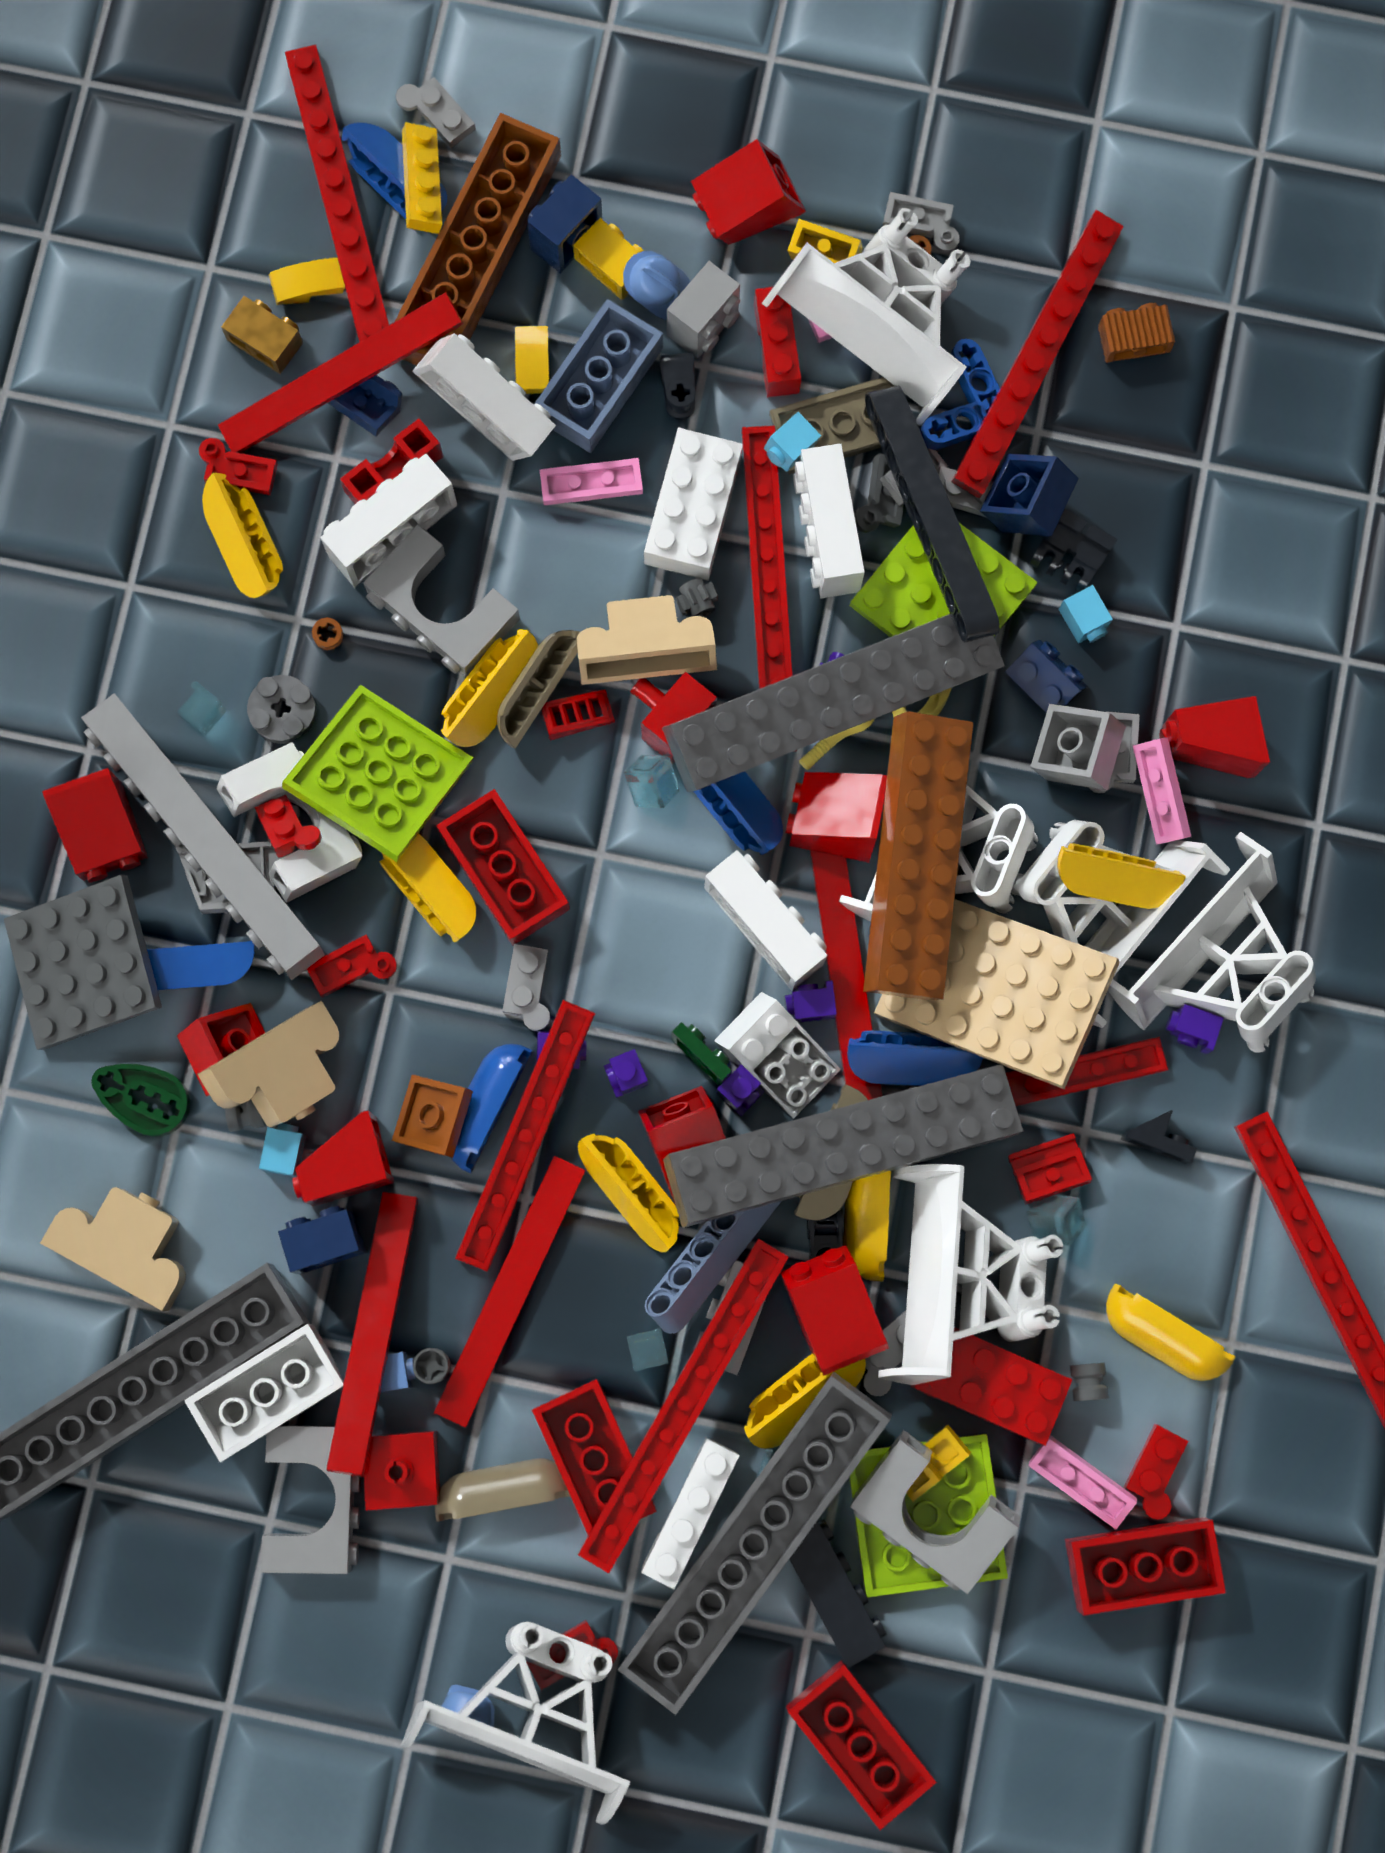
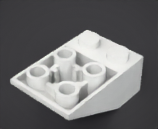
M763 992L714 1040L738 1067L742 1064L761 1083L760 1087L793 1119L841 1070L776 999Z

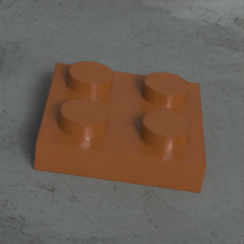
M412 1075L391 1141L453 1158L473 1091L464 1087Z

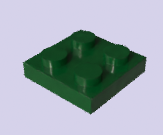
M680 1022L672 1031L671 1040L720 1086L732 1073L730 1069L731 1061L718 1048L712 1052L705 1045L706 1042L704 1040L706 1037L693 1024L686 1027Z

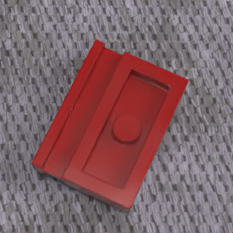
M1074 1133L1008 1155L1009 1163H1011L1025 1205L1091 1183L1092 1177L1080 1147L1077 1145Z

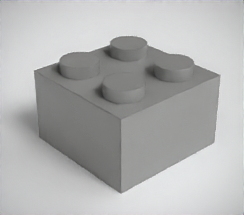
M708 261L668 307L667 336L688 353L693 352V356L696 359L704 351L709 353L717 344L720 332L725 327L727 329L731 328L740 315L738 312L741 302L739 298L740 284L712 262Z
M1049 704L1030 768L1047 781L1107 790L1126 726L1109 712Z

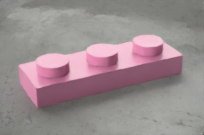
M639 458L540 469L544 506L643 494Z
M1168 737L1133 745L1156 845L1192 837Z
M1051 1435L1046 1446L1041 1445L1029 1461L1028 1466L1114 1529L1119 1527L1137 1503V1497Z

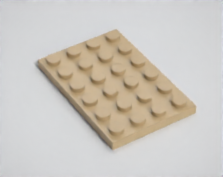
M954 899L944 999L928 1001L882 994L874 1014L882 1019L1065 1089L1120 961L1116 957Z

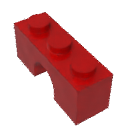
M773 287L755 289L754 311L758 336L761 337L762 367L766 396L775 397L799 394L801 373L791 305L776 295L769 306L765 307L762 302Z
M420 418L393 438L394 445L383 458L374 463H370L365 459L340 478L344 492L354 504L362 499L368 500L377 493L376 489L383 481L389 478L393 480L402 473L403 467L411 459L416 457L419 459L424 454H427L436 463L443 458L440 442Z

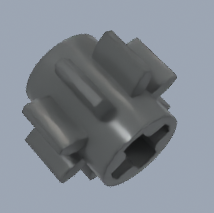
M695 578L684 583L679 588L681 595L676 597V603L683 616L690 613L691 616L706 617L715 611L714 602L718 601L717 597L719 595L712 582L704 585L702 578Z

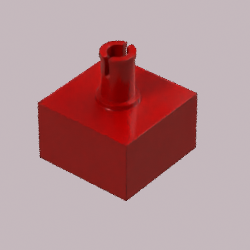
M687 672L683 673L666 694L646 678H640L630 691L632 695H635L652 709L641 722L642 740L672 764H674L675 760L662 727L713 708L717 704V697Z
M437 1431L374 1435L371 1437L364 1472L366 1510L439 1504L440 1473Z

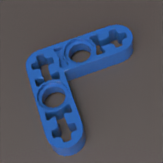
M961 339L950 352L953 357L966 366L958 382L969 404L927 418L920 428V432L928 449L938 450L974 438L1000 389L980 346L973 340ZM961 351L964 355L970 354L971 359L968 360L967 357L961 358L959 354ZM971 379H982L986 383L987 390L977 391L974 389ZM959 416L968 418L971 421L972 429H961L957 425L956 418ZM946 425L948 426V429L944 430L939 438L936 434L931 435L929 433L931 428H933L934 431L943 430L946 427Z

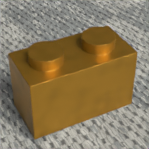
M246 296L242 297L221 326L226 340L279 374L282 373L303 344L298 331L299 327L292 320L285 316L281 319L272 314L271 308L258 299L253 302Z

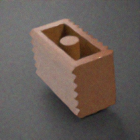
M1147 303L1141 305L1137 310L1125 311L1124 308H1115L1102 316L1098 326L1106 363L1170 353L1175 344L1168 306L1165 304L1157 306L1156 303Z

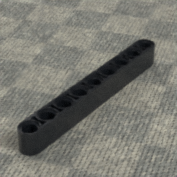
M898 385L866 393L865 406L868 417L961 640L966 643L997 635L1000 630L997 612L902 388Z

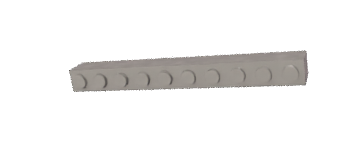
M115 693L81 717L88 727L84 731L86 737L95 748L100 745L104 747L108 753L103 757L115 772L121 769L128 778L123 782L135 797L142 794L148 802L143 807L155 822L160 819L163 820L168 827L163 832L175 847H178L180 844L184 846L188 851L184 858L197 873L202 869L209 879L204 883L215 897L218 898L223 895L230 904L225 909L238 924L243 920L250 930L246 932V935L257 949L264 946L271 956L267 958V961L278 975L285 972L293 980L325 955L308 930Z

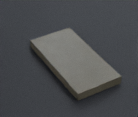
M882 377L769 410V416L776 432L799 412L821 435L814 448L841 444L843 456L847 458L881 448L867 414L865 395L869 392L894 387V385ZM795 465L788 470V474L796 473Z

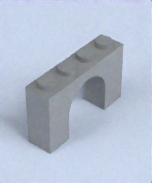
M417 524L363 582L368 593L366 598L379 610L385 607L393 614L391 619L402 630L407 631L409 628L417 634L416 641L430 653L433 650L438 652L443 657L441 662L451 672L457 674L460 671L467 677L488 648L498 638L502 639L520 620L519 610L493 588L471 613L457 622L442 624L425 618L415 607L416 591L420 583L446 555L443 545Z
M280 1425L266 1434L265 1462L307 1463L318 1467L330 1478L335 1490L336 1501L329 1521L316 1532L309 1534L267 1533L263 1535L261 1573L348 1574L352 1571V1565L358 1564L359 1547L358 1543H353V1529L359 1528L360 1508L354 1507V1492H360L361 1477L333 1473L326 1470L335 1426Z
M903 1430L855 1493L850 1507L854 1509L853 1512L859 1520L868 1525L872 1523L881 1529L883 1536L890 1543L898 1547L902 1545L909 1550L918 1564L925 1568L932 1567L940 1573L942 1580L954 1590L961 1589L968 1594L1019 1528L1020 1515L990 1495L971 1522L959 1532L950 1535H935L921 1529L908 1514L905 1494L930 1462L932 1450Z

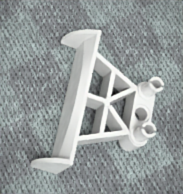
M902 208L890 225H885L879 229L862 253L833 263L807 242L776 282L762 304L768 307L776 295L780 296L894 386L899 385L907 396L923 407L916 419V423L921 426L966 369L964 364L940 346L941 305L957 286V278L970 266L971 262L967 254L958 262L957 259L964 251L954 250L942 265L907 237L911 229L917 225L918 218L913 213L906 221L905 218L911 210Z
M967 785L960 847L987 837L975 871L960 848L958 862L966 875L957 876L955 894L975 892L984 904L993 907L999 913H1007L1013 908L1009 902L1012 904L1015 902L1010 893L1026 851H1031L1037 846L1033 840L1038 842V836L1034 832L1033 822L1021 806L1008 804L997 812ZM977 807L986 814L972 821ZM1009 850V854L1004 860L996 861L997 856L1002 851ZM876 874L865 902L841 895L839 900L848 910L870 922Z
M1072 820L1067 824L1058 822L1054 824L1056 828L1051 827L1049 834L1052 841L1024 875L1018 873L1011 893L1013 895H1020L1027 902L1043 905L1054 935L1079 944L1077 940L1079 935L1100 911L1107 919L1087 942L1085 947L1118 958L1120 963L1116 970L1117 973L1202 867L1221 875H1227L1230 868L1205 843L1175 840L1169 842L1154 860L1157 862L1155 868L1172 872L1177 870L1184 874L1186 878L1184 883L1160 907L1145 909L1120 903L1116 906L1110 901L1081 895L1063 894L1067 887L1062 882L1057 868L1058 854L1061 846L1068 848L1069 843L1126 854L1103 846L1104 831L1097 823ZM1064 904H1079L1068 917ZM1097 1014L1093 1025L1103 1028L1107 1022Z
M1240 832L1235 838L1247 862L1129 991L1112 979L1108 992L1142 1030H1145L1166 1006L1180 1008L1182 1005L1187 1004L1221 1016L1224 1019L1237 1021L1240 1035L1247 1041L1248 1048L1253 1052L1260 1053L1265 1051L1264 1045L1269 1046V1035L1296 1005L1308 1002L1310 1000L1309 995L1311 997L1314 996L1313 986L1316 981L1313 960L1308 953L1303 951L1286 953L1259 906V903L1278 883L1272 853ZM1251 913L1258 926L1230 955L1220 946ZM1268 942L1273 953L1257 954ZM1208 959L1220 966L1197 993L1181 990ZM1237 974H1268L1242 1003ZM1231 983L1234 1001L1217 998ZM1275 993H1281L1284 995V997L1278 1001H1271L1268 999L1269 996Z
M923 1164L894 1170V1178L915 1183L902 1368L879 1370V1379L917 1385L951 1377L953 1340L997 1328L1004 1340L1016 1342L1033 1338L1039 1335L1043 1329L1054 1328L1058 1325L1060 1320H1051V1318L1060 1317L1058 1310L1052 1305L1044 1306L1047 1259L1057 1258L1063 1253L1061 1249L1054 1251L1055 1248L1063 1247V1243L1058 1236L1049 1235L1041 1239L1029 1236L1016 1241L1012 1240L962 1201L964 1166ZM960 1228L966 1232L963 1268L958 1267ZM989 1250H990L992 1253H994V1255L991 1256L990 1258H989ZM1000 1267L998 1291L986 1276ZM957 1283L962 1284L960 1330L954 1332ZM985 1314L990 1319L989 1322H985Z
M519 1623L508 1631L505 1643L508 1651L513 1656L458 1713L426 1700L417 1703L401 1744L403 1747L409 1748L412 1745L424 1722L605 1793L596 1822L602 1825L608 1823L629 1787L630 1781L596 1768L591 1683L602 1681L608 1675L612 1668L611 1657L600 1649L535 1623ZM553 1643H559L565 1648L566 1656L560 1664L555 1663L550 1658L549 1650ZM526 1661L578 1682L540 1704ZM514 1667L525 1699L496 1688ZM579 1692L580 1720L550 1709ZM487 1696L530 1712L521 1738L467 1716ZM540 1716L581 1732L582 1762L532 1743Z

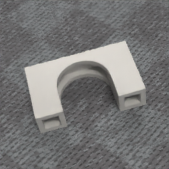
M293 742L221 775L217 786V791L233 817L286 794L290 802L295 803L306 811L313 825L320 830L322 840L314 849H299L275 861L272 865L269 876L286 903L357 868L362 858V848L355 836H350L345 828L282 788V781L304 755L302 751H297Z
M705 1437L690 1467V1472L683 1488L642 1565L641 1573L675 1589L739 1458L737 1452Z

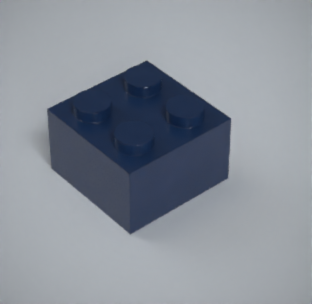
M572 174L564 182L559 181L552 188L547 201L542 206L540 204L535 206L530 212L527 221L531 250L560 274L574 260L573 245L599 218L603 220L601 198Z
M1007 454L980 512L1002 532L1052 536L1079 478L1057 456Z
M334 1206L320 1211V1218L311 1220L306 1219V1217H300L286 1222L287 1229L278 1231L290 1273L301 1275L366 1254V1248L355 1213L340 1208V1206Z

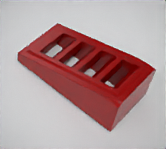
M605 689L545 702L541 709L550 741L615 722ZM599 701L603 716L596 717L592 702ZM586 704L590 719L583 720L580 705ZM573 708L577 722L570 723L566 709ZM560 711L564 725L557 726L553 713Z

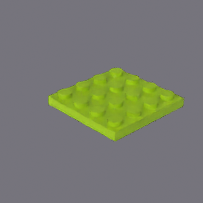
M959 523L997 612L1001 630L1038 582ZM914 525L850 601L849 605L889 637L950 614Z
M360 685L282 781V788L397 862L472 764L473 757Z
M987 1434L959 1437L971 1451V1454L914 1502L905 1494L908 1514L921 1529L935 1535H950L959 1532L971 1522L990 1495L996 1498ZM891 1446L873 1448L867 1451L849 1476L852 1499ZM854 1514L865 1595L867 1598L949 1587L942 1580L940 1573L932 1567L925 1568L918 1564L909 1550L902 1545L899 1547L893 1545L883 1536L881 1529L872 1523L871 1525L865 1524ZM1004 1548L977 1583L1008 1579Z

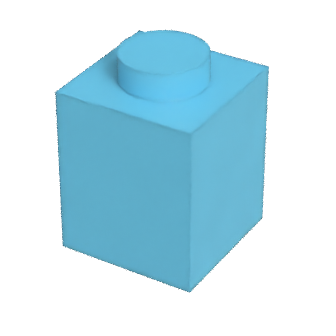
M797 412L770 436L764 449L769 460L774 465L781 466L787 472L795 465V462L800 460L801 450L814 448L821 435Z
M1093 585L1064 599L1059 608L1062 617L1078 644L1086 639L1091 643L1105 636L1108 633L1106 629L1113 620Z
M281 1123L278 1124L277 1129L267 1127L259 1165L260 1170L297 1177L295 1168L302 1161L307 1137L302 1133H298V1126Z

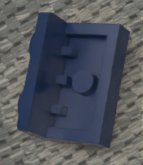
M375 375L328 402V404L377 437L400 412L402 393L395 384Z
M1037 640L1029 645L1005 673L1047 713L1049 704L1067 706L1087 685L1082 681L1084 677L1081 672L1073 665L1069 664L1067 666L1058 657L1060 655L1059 651L1050 642L1045 641L1043 643L1041 640Z

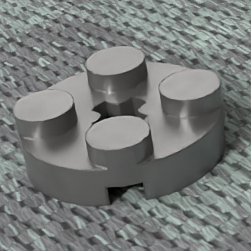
M276 675L262 678L248 699L247 714L251 725L264 739L273 743L286 744L295 741L296 738L300 737L303 733L306 734L312 728L316 719L317 708L310 689L302 681L292 676ZM281 701H285L287 707L291 708L290 713L285 712L282 717H277V712L273 708L275 705H279Z

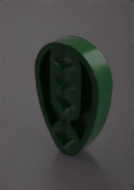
M116 1064L101 1067L92 1076V1088L101 1103L122 1123L144 1135L151 1137L169 1135L181 1127L189 1114L190 1096L187 1088L180 1079L166 1071L139 1064ZM114 1073L113 1080L124 1086V1090L109 1087L105 1092L103 1091L105 1085L101 1083V1079L103 1076L109 1078ZM145 1087V1095L156 1098L158 1094H161L160 1101L164 1104L172 1105L176 1101V1108L180 1112L178 1116L171 1115L169 1120H167V1113L159 1108H156L152 1113L150 1112L152 1106L148 1103L140 1101L137 1106L134 1105L136 1099L132 1097V1093L134 1090L141 1091Z

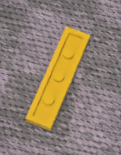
M405 122L402 130L406 226L409 229L439 234L442 227L437 129Z

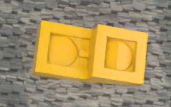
M337 257L303 262L280 268L269 274L276 305L307 303L311 296L342 294L345 289Z
M548 326L515 327L516 383L523 388L526 394L542 393L549 383Z
M949 1424L924 1444L932 1450L930 1462L906 1493L913 1502L971 1454V1451Z

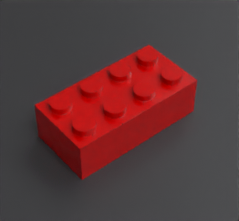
M495 789L436 825L440 835L512 946L570 910L566 897Z
M970 1335L953 1340L951 1377L911 1385L910 1387L1039 1445L1046 1446L1073 1379Z
M598 1379L532 1409L588 1535L633 1458ZM651 1499L641 1519L657 1512L653 1499Z
M1202 1517L1065 1539L1077 1612L1082 1615L1226 1593L1212 1519Z
M842 1660L786 1705L787 1712L879 1830L884 1828L936 1784L931 1773Z

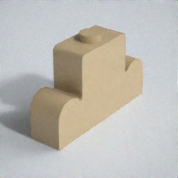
M671 595L608 602L609 630L606 631L600 627H590L577 635L582 685L683 674L684 672L695 673L717 670L716 644L711 622L701 616L687 617L682 622H677L674 598Z
M321 1000L197 1075L212 1100L222 1108L230 1109L251 1099L268 1127L286 1122L294 1116L298 1121L316 1110L313 1106L314 1103L335 1090L333 1081L317 1055L327 1052L337 1045L339 1031Z
M117 1187L112 1188L94 1219L87 1211L73 1207L65 1208L55 1216L40 1244L161 1311L169 1312L186 1280V1272L178 1261L160 1258L179 1221L177 1218L157 1208L160 1201L143 1192L137 1197L126 1190Z

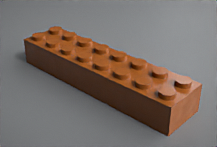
M503 113L499 114L395 321L446 292L464 324L437 340L453 333L457 336L461 334L469 340L471 339L528 224V216L533 208L537 206L561 158L560 138ZM436 341L403 360L417 366Z
M910 711L893 718L863 992L928 1001L944 999L973 722Z

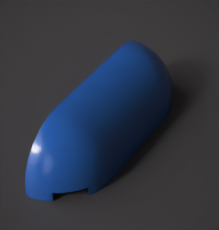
M353 123L343 128L342 140H347L348 147L353 157L349 160L350 164L359 175L406 219L403 145L388 131L373 124ZM440 182L441 211L443 212L448 198L446 190Z
M745 771L693 791L729 837L742 850L751 849L759 852L760 855H764L780 843L783 836V824L780 815Z
M252 941L147 949L157 990L233 983L242 978L250 969L254 960L255 946Z
M862 1031L861 1038L849 1039L847 1050L848 1062L854 1074L866 1082L875 1084L923 1086L977 1071L983 1057L924 1034L911 1032Z
M505 1044L494 1048L483 1058L468 1087L473 1093L454 1156L451 1158L460 1169L470 1174L472 1173L533 1050L519 1044Z

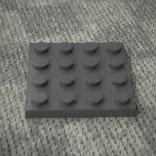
M119 875L4 918L37 1050L54 1047L162 1008L128 876Z

